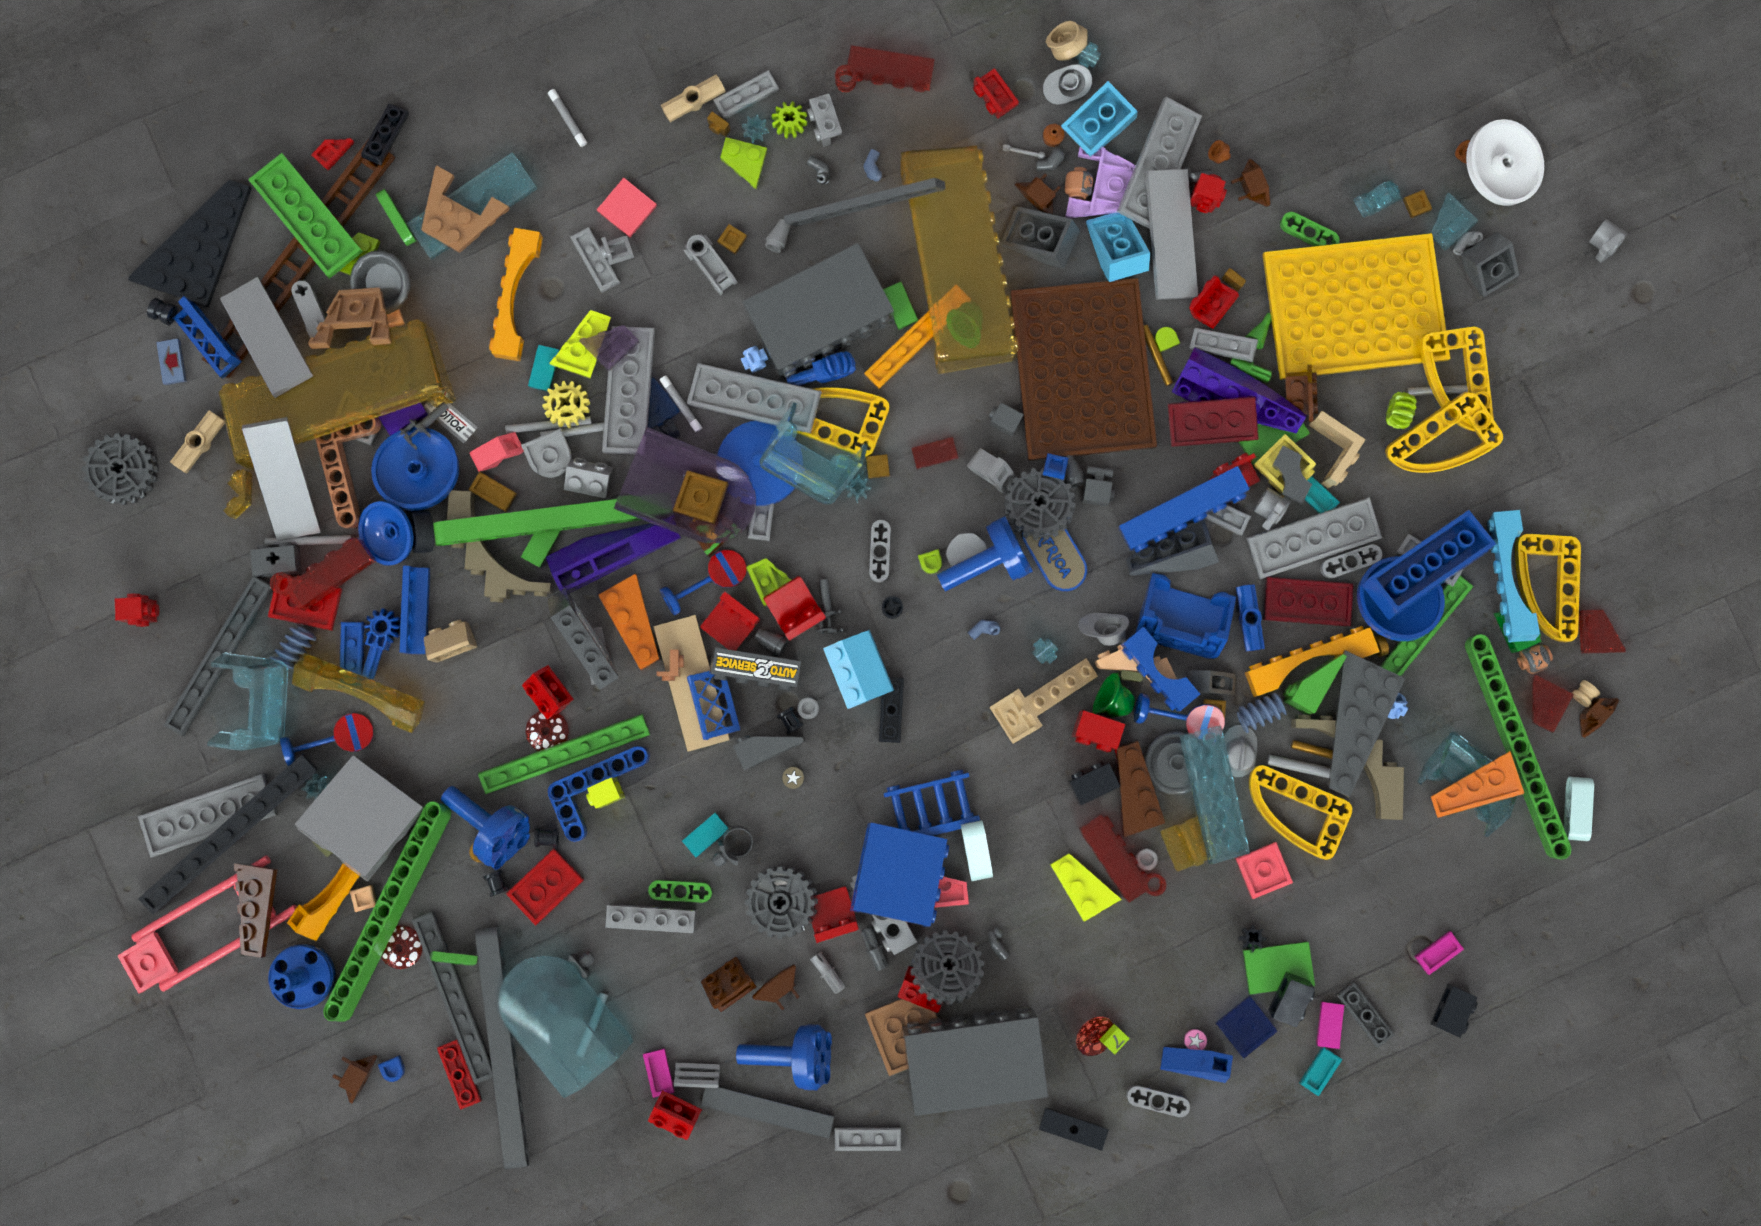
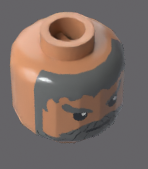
M1075 167L1074 171L1067 173L1065 193L1069 197L1085 200L1086 197L1091 195L1093 176L1087 172L1086 168Z
M1541 643L1521 650L1519 652L1520 657L1517 658L1519 667L1522 670L1525 669L1530 674L1547 669L1553 660L1548 646Z

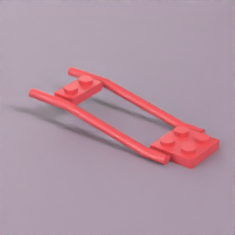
M266 855L251 865L264 867L271 863V860ZM237 873L131 935L136 945L119 954L118 958L138 994L143 993L159 983L160 990L165 992L240 947L239 937L178 973L177 966L159 934L155 932L157 929L234 885L233 888L236 891ZM292 905L276 915V911L272 906L269 930L290 918L297 906Z

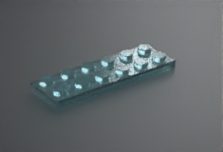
M512 152L446 197L481 215L491 197L510 208L538 188ZM424 211L406 224L432 260L450 247L422 232Z
M1214 726L1180 735L1208 863L1215 864L1249 854V846L1221 726Z

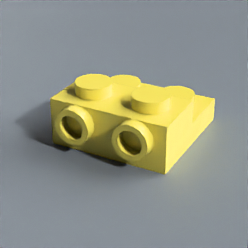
M1286 434L1254 464L1269 480L1268 483L1281 495L1284 489V481L1280 472L1272 465L1282 446L1302 455L1300 468L1306 480L1315 473L1313 468L1316 466V463Z

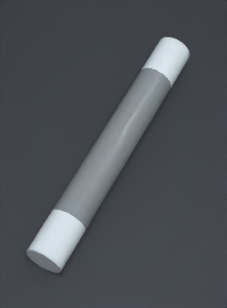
M555 89L550 90L548 95L579 146H585L587 144L585 137Z
M667 375L663 376L660 382L695 433L700 431L702 426Z

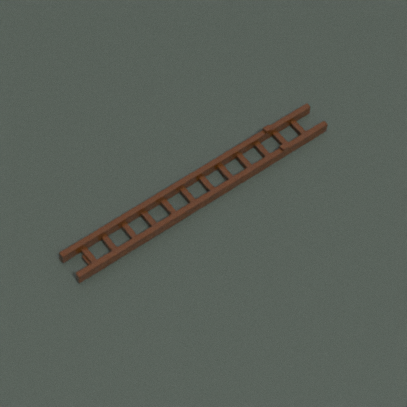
M367 141L322 199L327 208L335 197L348 205L339 218L333 214L342 227H344L395 159L391 153H388L383 164L377 165L372 161L362 158L361 152ZM361 163L373 171L365 184L353 176ZM348 180L361 188L352 201L340 193ZM295 236L261 280L265 289H267L271 282H274L284 290L275 303L273 302L278 313L291 297V289L294 283L303 281L316 264L310 255L301 268H298L289 261V258L297 248L309 255ZM284 265L297 273L288 286L276 278V275ZM231 319L221 333L225 341L233 333L241 338ZM245 344L236 353L241 361L249 352ZM211 346L207 352L208 354H215L216 349ZM203 356L202 360L208 363V361ZM236 368L226 376L228 379L236 370Z

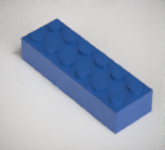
M1237 466L1119 526V531L1129 550H1135L1137 553L1147 548L1148 542L1152 540L1155 543L1167 538L1168 532L1174 530L1177 533L1187 528L1188 522L1193 520L1194 523H1197L1207 517L1206 513L1213 511L1215 514L1227 507L1226 503L1232 501L1235 504L1247 497L1246 493L1250 489Z
M1468 510L1372 575L1362 586L1387 619L1390 620L1482 557L1496 543L1470 510Z

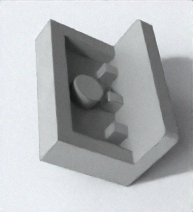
M825 94L809 99L810 108L807 109L810 122L814 121L816 128L813 129L817 142L821 141L823 147L831 145L830 138L842 134L830 94Z
M583 458L571 459L566 467L564 490L606 498L613 467L602 462H587Z

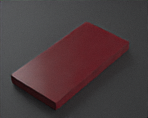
M1256 396L1168 403L1171 447L1259 439Z
M1266 577L1263 620L1351 627L1353 583Z

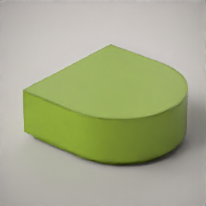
M1170 327L1159 329L1155 335V342L1160 352L1180 344L1176 332Z
M939 549L918 555L924 572L934 574L940 570L942 559Z

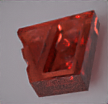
M1534 675L1532 678V723L1553 733L1574 694Z

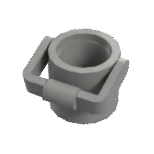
M1606 219L1589 241V243L1600 249L1595 258L1602 263L1612 256L1626 238L1628 232Z
M1268 487L1254 509L1255 513L1266 518L1262 527L1267 531L1273 528L1283 517L1292 499L1284 497Z

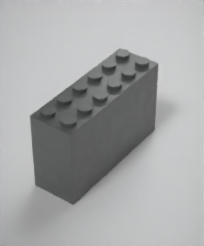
M859 243L742 301L745 312L780 378L784 376L788 378L796 374V370L802 367L807 369L813 366L812 362H815V360L835 354L834 351L841 347L846 349L854 344L853 341L860 337L862 340L873 334L872 331L878 328L883 330L892 325L891 322L894 321V310Z
M1020 1006L1015 1011L1008 1012L1007 1009H998L994 1011V1014L985 1015V1012L973 1013L972 1017L965 1018L963 1015H955L950 1017L951 1020L944 1021L941 1018H934L928 1020L929 1023L922 1024L919 1021L908 1022L907 1026H902L911 1100L915 1116L1048 1097L1038 1017L1033 1008L1029 1009V1006Z

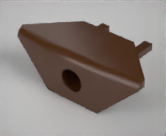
M1249 159L1243 172H1241V177L1232 180L1231 184L1240 181L1246 195L1239 197L1238 201L1247 198L1268 207L1270 206L1268 183L1261 167L1252 159Z
M1046 173L1040 179L1035 177L1031 182H1018L1015 184L1022 195L1040 212L1053 215V198L1061 188L1058 186L1052 191L1043 182L1047 177Z
M1593 699L1592 704L1579 714L1581 736L1583 738H1586L1602 726L1615 711L1619 699Z
M793 964L779 972L766 982L752 998L754 1000L776 1002L780 1009L784 1010L785 1008L779 1001L780 998L789 991H792L797 999L800 997L793 988L796 986L794 983L796 966Z
M377 1055L356 1061L343 1057L341 1060L349 1064L342 1078L333 1074L332 1077L340 1081L339 1087L346 1090L351 1104L357 1098L371 1074L378 1057Z

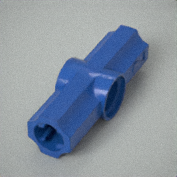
M1255 584L1236 587L1240 614L1239 623L1242 627L1245 652L1265 649L1261 627L1262 615L1258 608ZM1250 612L1254 615L1255 621L1253 624L1246 621V613Z

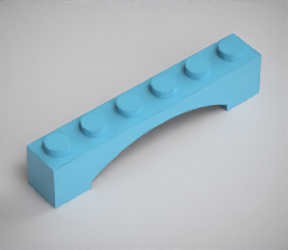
M1520 510L1493 512L1490 519L1487 520V530L1492 534V539L1496 543L1491 552L1495 553L1493 568L1494 573H1498L1499 579L1496 585L1497 593L1501 594L1502 598L1500 613L1505 617L1503 632L1505 636H1508V642L1533 641L1540 635L1537 613H1531L1520 598L1515 587L1511 568L1513 543L1515 538H1519L1523 531Z

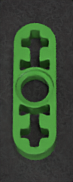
M383 189L376 193V197L406 246L416 242L414 235L388 192Z
M1295 212L1286 213L1280 221V227L1284 232L1314 247L1326 245V240L1324 239L1328 237L1332 238V243L1339 244L1340 239L1336 232ZM1290 218L1294 219L1293 223L1295 224L1291 227L1287 226L1288 222L1286 221ZM1301 223H1304L1303 226L1300 228V231H1296L1299 228L1298 226ZM1312 227L1315 230V236L1307 237L1304 229ZM1320 232H1322V238H1320L1319 241H1316V239L1320 235Z
M656 880L650 884L648 889L651 898L663 901L703 903L708 901L713 893L708 883ZM657 884H661V888L668 889V884H672L670 889L671 897H667L669 892H662L660 896H657V892H653V888L657 887ZM677 885H683L687 889L686 895L682 898L677 897L674 893ZM690 885H694L693 890H700L701 886H704V889L708 891V895H705L704 899H702L699 894H692L693 899L689 898L691 893Z

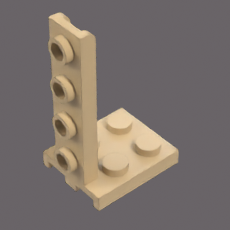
M1086 658L1027 697H1024L1021 691L1017 689L989 708L1012 744L1043 726L1037 718L1038 715L1098 677V675Z

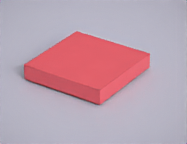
M623 178L598 207L597 212L631 238L657 207V204Z
M1277 842L1235 858L1252 899L1293 883Z

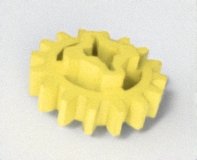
M562 381V386L560 387L555 383L554 390L549 388L547 390L550 395L543 397L547 402L542 405L544 410H547L545 412L546 417H551L550 421L552 424L558 421V426L561 428L564 423H566L568 428H571V423L573 422L578 426V419H586L583 413L590 412L589 408L586 407L590 405L589 399H585L588 397L587 392H582L583 388L581 385L575 388L573 381L569 385ZM578 398H580V407H579V408L577 407V404H576V403L579 401ZM555 401V402H556V407L554 408L555 410L553 411V402Z

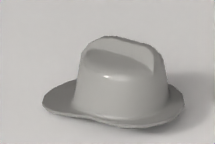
M1079 64L1055 70L1045 79L1043 94L1050 103L1057 105L1081 98L1089 92L1092 86V75L1085 66Z
M1094 612L1082 617L1078 627L1083 634L1097 637L1103 645L1111 646L1126 641L1125 633L1129 626V620L1124 615Z
M1235 725L1225 733L1221 761L1224 770L1229 775L1243 777L1253 770L1256 763L1258 745L1257 737L1253 730L1249 728V733H1246L1241 725Z

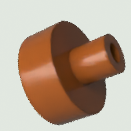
M1058 124L1048 125L1043 132L1044 143L1050 147H1057L1062 143L1064 139L1063 128Z
M1221 140L1215 141L1209 149V159L1218 164L1228 161L1231 157L1229 145Z
M1470 140L1463 141L1456 149L1455 156L1462 163H1467V148Z

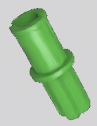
M1232 358L1230 363L1235 368L1265 383L1269 382L1272 371L1254 365V362L1249 363Z

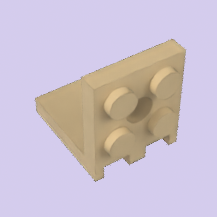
M1321 411L1308 426L1343 448V451L1321 483V485L1328 489L1333 485L1337 486L1339 482L1342 483L1348 474L1346 469L1357 461L1360 456L1357 452L1366 439Z

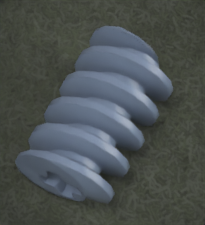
M297 623L298 628H289L293 635L285 634L284 636L288 643H279L283 650H274L278 657L270 656L274 663L290 671L289 669L295 670L297 668L293 661H302L298 654L306 655L307 652L303 647L311 648L312 644L309 640L315 641L317 639L311 631Z
M1275 692L1271 693V699L1268 696H1264L1263 702L1257 699L1255 700V706L1250 702L1247 704V709L1244 706H1240L1239 712H1237L1239 722L1246 733H1249L1248 726L1257 730V722L1264 727L1265 719L1273 723L1272 716L1280 720L1281 712L1284 715L1287 714L1282 700Z

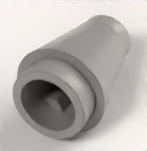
M780 219L766 237L765 246L775 253H780L781 250L785 249L791 225L786 224L783 219Z

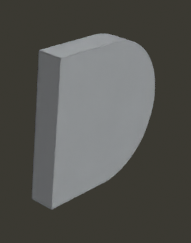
M562 428L521 444L532 470L543 477L553 478L560 476L566 471V467L572 459L571 449Z

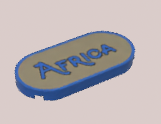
M1067 529L1064 532L1059 530L1057 537L1050 535L1048 540L1039 537L1037 541L1033 540L1032 536L1023 537L1022 532V540L1045 580L1052 588L1068 592L1075 590L1083 583L1087 574V565Z

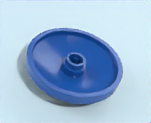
M750 421L733 429L723 440L717 455V471L720 480L728 482L727 492L736 500L751 506H769L770 504L782 501L794 491L802 475L803 458L798 442L787 429L758 421Z
M412 427L407 434L411 435L416 428ZM426 428V431L431 435L430 438L423 432H418L411 438L412 443L418 448L417 450L404 439L405 435H400L401 431H397L379 446L374 455L371 473L375 488L385 501L397 505L402 510L420 511L439 504L449 495L457 482L459 475L457 453L449 440L433 429Z
M1399 557L1382 559L1373 564L1359 582L1357 603L1362 617L1375 632L1388 639L1413 641L1422 638L1436 627L1443 615L1445 599L1442 586L1439 585L1388 620L1362 586L1372 575Z

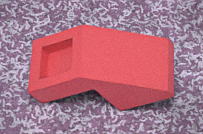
M513 432L498 436L474 449L469 454L478 471L481 472L495 468L503 459L520 455L524 451L519 438Z

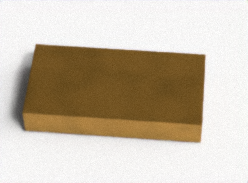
M481 472L478 473L469 488V491L505 512L508 511L517 496V493Z

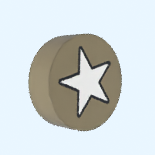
M790 767L783 773V783L788 788L796 789L803 784L804 774L799 768Z

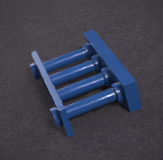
M962 769L950 772L951 777L902 789H900V785L888 787V792L884 793V797L891 796L898 828L910 831V827L907 828L899 795L909 791L913 793L920 825H918L919 829L912 832L933 836L961 829V824L980 821L979 815L974 816V813L970 810L963 778L970 777L969 773H964ZM955 781L962 810L961 819L955 821L949 816L942 783ZM930 786L934 787L941 816L940 824L934 826L931 825V822H928L921 793L922 788Z

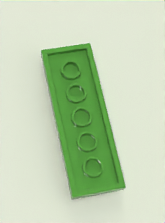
M283 153L248 179L329 279L363 252Z

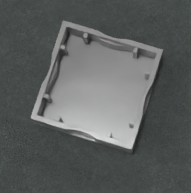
M352 756L298 819L295 826L321 848L335 854L344 865L368 882L388 858L392 848L416 824L423 811V807L355 756Z

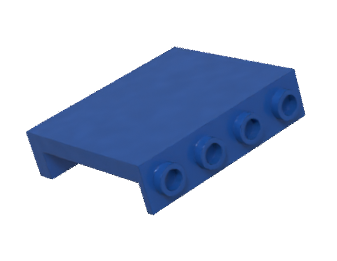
M876 823L867 824L850 911L863 912L930 927L931 923L935 922L937 911L934 910L935 901H939L941 889L938 886L939 880L943 879L945 867L942 865L944 858H947L949 852V845H946L947 839Z

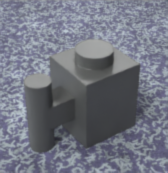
M1087 466L1086 474L1095 475L1094 480H1085L1082 503L1108 506L1110 501L1114 500L1115 489L1112 488V482L1103 481L1104 476L1113 477L1114 469Z

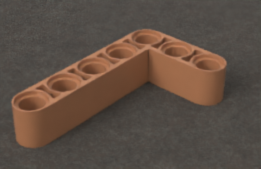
M368 413L322 424L315 430V439L336 520L344 528L358 527L361 513L342 442L379 432L381 429L380 419ZM371 418L373 421V425L370 429L367 430L365 427V422L367 419ZM350 424L352 426V431L350 434L346 435L344 432V428L346 425ZM329 429L331 437L325 440L324 432ZM335 450L337 457L334 461H331L329 454ZM340 471L342 479L336 482L334 476L336 472ZM343 492L348 497L345 503L340 501V495ZM348 513H351L353 516L350 524H347L345 521Z

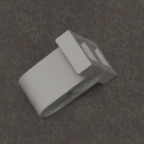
M981 448L978 449L966 465L972 472L994 485L1004 495L1007 492L1008 486H1012L1013 479L1017 477L1006 461L1000 457L997 459Z

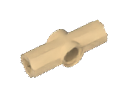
M714 75L696 86L687 87L680 95L661 104V108L669 122H672L690 111L701 109L703 104L725 93V89L719 77ZM692 95L698 96V99L694 102L688 101V98Z
M209 410L194 431H190L186 435L184 444L170 462L178 469L188 473L201 454L209 450L211 441L226 421ZM201 437V444L195 447V440Z

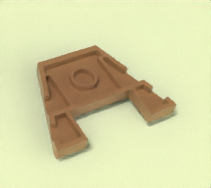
M436 166L421 230L423 233L461 253L480 236V233L488 226L491 227L510 208L491 197L482 214L478 215L444 196L455 177L453 174Z
M381 289L339 290L326 311L328 314L324 322L319 323L316 328L318 332L314 338H310L308 345L311 349L330 348L334 329L372 327L369 339L372 345L391 344V334Z

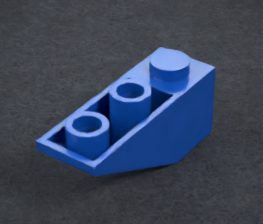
M1163 1047L1160 1069L1226 1083L1230 1078L1233 1056L1214 1051Z

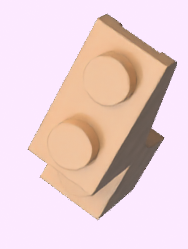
M1121 645L1117 646L1118 651L1112 654L1108 650L1097 655L1099 660L1094 662L1098 669L1138 672L1136 669L1138 665L1133 659L1129 660L1121 650L1124 648ZM1160 656L1153 658L1155 667L1160 674L1169 679H1177L1167 657L1163 659Z

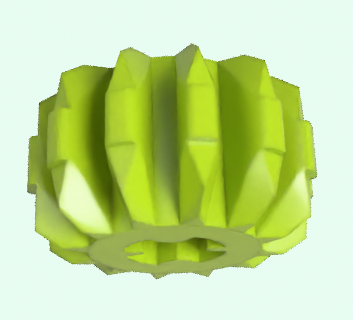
M793 101L790 103V106L783 102V108L776 106V113L772 114V119L774 120L772 126L777 128L778 135L784 132L786 139L789 137V134L796 138V131L803 134V127L807 126V121L805 120L807 113L802 112L801 105L795 108V102Z
M1397 392L1392 396L1386 412V422L1389 426L1396 429H1405L1410 426L1417 408L1415 396L1405 392Z

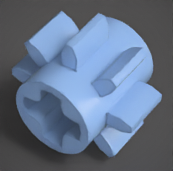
M753 346L743 352L744 357L741 358L745 370L750 368L751 372H757L766 367L765 361L768 360L764 348L759 350L757 346Z
M1398 693L1388 718L1399 719L1400 715L1404 716L1407 712L1408 707L1406 704L1408 702L1402 694Z

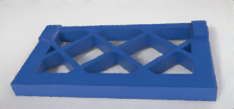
M709 671L687 677L703 740L740 731L728 681L721 680L722 688L710 683L714 675L709 674ZM699 680L706 683L700 694L697 693L694 683ZM707 685L719 690L713 702L702 696ZM721 692L725 695L727 709L715 703ZM700 698L712 704L706 715L702 713L699 702ZM713 706L725 712L719 723L708 717ZM727 713L730 714L733 726L725 727L721 725ZM705 719L717 725L714 731L707 732Z

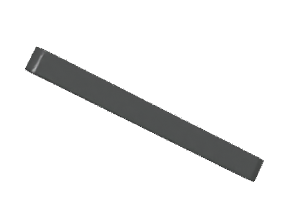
M499 926L480 928L475 931L504 1166L506 1170L528 1167L529 1151L501 932Z

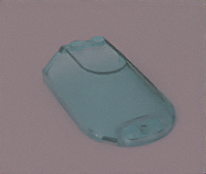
M550 956L528 958L517 964L507 974L502 983L499 993V1010L505 1026L563 1098L585 1087L613 1064L634 1041L588 982L582 978L579 971L561 958Z

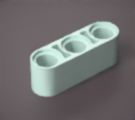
M1571 776L1567 778L1563 827L1568 840L1589 841L1591 838L1594 781L1592 778Z
M983 821L961 824L971 881L993 877Z

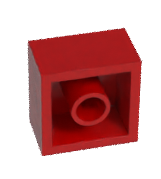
M1083 710L1078 714L1072 737L1076 738L1075 742L1087 746L1093 743L1097 745L1096 749L1111 752V750L1118 749L1125 724Z

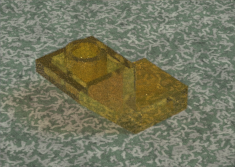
M245 469L234 472L230 477L231 480L227 483L239 495L232 498L223 510L233 519H237L252 503V473Z

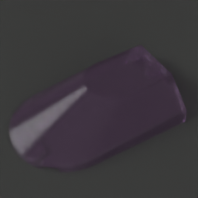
M646 427L613 509L699 542L721 543L735 538L748 526L755 512L756 494L748 479V475L735 463ZM687 470L728 482L729 485L715 524L674 513L673 508Z

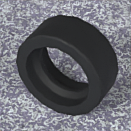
M429 511L412 512L410 514V523L413 530V552H432L434 548V527L431 513Z

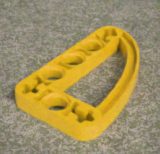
M1467 327L1424 334L1419 342L1422 363L1430 388L1441 408L1449 403L1450 400L1440 382L1432 352L1463 348L1468 392L1485 397L1484 406L1494 419L1483 331L1478 327ZM1473 332V334H1477V338L1474 339V346L1479 345V348L1469 350V346H1473V340L1469 339L1468 335ZM1450 333L1454 334L1457 338V342L1453 346L1448 345L1446 341ZM1429 337L1431 340L1441 339L1440 344H1433L1431 347L1426 345ZM1473 352H1477L1480 355V361L1477 364H1473L1470 361V355ZM1476 373L1481 374L1483 377V382L1478 386L1472 381ZM1469 398L1470 407L1472 406L1471 401L1473 400V398ZM1453 408L1445 412L1451 420L1456 416ZM1481 413L1477 414L1475 423L1479 425L1478 421L1482 420V418L1486 419L1483 413L1482 415ZM1463 418L1456 423L1466 430L1475 432L1467 418ZM1485 428V429H1482V430H1481V432H1482L1483 430L1489 431L1488 428Z
M815 388L814 390L822 392L820 398H842L870 404L860 433H854L817 418L814 420L811 434L785 428L866 458L874 452L889 413V403L882 397L862 391L845 388ZM879 403H883V407L886 409L885 411H880L879 418H883L882 421L870 417V414L875 416L876 408L874 405H879ZM869 422L877 423V432L869 433L866 430V425ZM821 427H828L831 431L830 436L827 438L820 437L818 434ZM843 434H847L851 438V442L846 446L838 442L839 437ZM854 438H858L857 443L861 445L867 442L868 447L871 448L870 451L866 450L865 453H862L861 448L856 445L855 450L851 449L854 444Z
M1464 392L1391 442L1386 447L1385 454L1391 463L1401 469L1418 473L1438 472L1463 465L1486 454L1502 442L1503 434L1480 398L1475 393ZM1466 397L1473 398V400L1471 401V407L1465 405L1459 409L1455 405L1457 403L1458 405L1462 406L1464 403H1466ZM1453 408L1456 416L1453 420L1448 421L1445 418V412ZM1483 413L1486 421L1482 425H1477L1475 417L1477 414ZM1465 417L1483 442L1460 455L1438 462L1411 463L1404 460ZM1431 421H1435L1438 425L1434 433L1427 431V424ZM1488 428L1491 433H1496L1495 441L1487 440L1490 437L1488 432L1485 430L1481 432V430ZM1412 434H1418L1420 437L1419 443L1415 446L1409 444V437ZM1402 441L1409 448L1408 451L1405 448L1401 449L1399 457L1391 456L1394 447L1399 449L1404 446L1401 444Z
M1524 534L1517 538L1515 542L1516 573L1524 604L1530 608L1531 613H1537L1539 629L1545 635L1559 642L1573 641L1578 635L1581 544L1577 538L1572 536ZM1527 539L1528 543L1537 542V546H1530L1526 549L1522 542ZM1544 540L1552 541L1553 549L1551 551H1546L1543 548ZM1569 541L1570 545H1574V549L1570 550V555L1569 549L1565 548V544H1568ZM1527 554L1558 556L1555 628L1545 619L1535 600L1529 578ZM1569 555L1574 556V558L1564 559V556ZM1566 562H1570L1574 566V571L1571 574H1567L1564 571L1563 567ZM1564 584L1572 585L1573 593L1571 595H1566L1563 592ZM1564 605L1571 606L1573 612L1570 617L1563 615L1562 608ZM1562 620H1572V623H1562ZM1566 624L1567 630L1571 631V635H1567V638L1566 634H1562V630L1566 629Z
M1259 765L1254 767L1249 777V790L1252 800L1262 817L1273 829L1295 846L1320 859H1331L1337 851L1351 817V804L1342 798L1267 766ZM1263 769L1264 774L1269 777H1272V773L1275 774L1271 779L1270 786L1267 785L1269 783V780H1258L1259 776L1256 775L1257 771L1260 772ZM1280 777L1287 781V786L1283 790H1279L1275 785L1276 780ZM1260 786L1327 814L1315 846L1297 836L1273 815L1262 798ZM1299 786H1303L1307 790L1306 797L1302 799L1298 798L1295 793ZM1324 795L1327 798V804L1324 807L1317 806V796ZM1332 799L1335 800L1333 804L1336 806L1344 804V809L1347 810L1346 813L1338 815L1339 811L1335 808H1331L1329 812L1328 809L1332 805ZM1332 823L1339 827V832L1335 836H1331L1327 830L1328 826ZM1325 836L1328 839L1335 840V842H1329L1327 848L1330 850V853H1325L1323 856V851L1320 850V847L1325 846L1328 841L1323 840Z

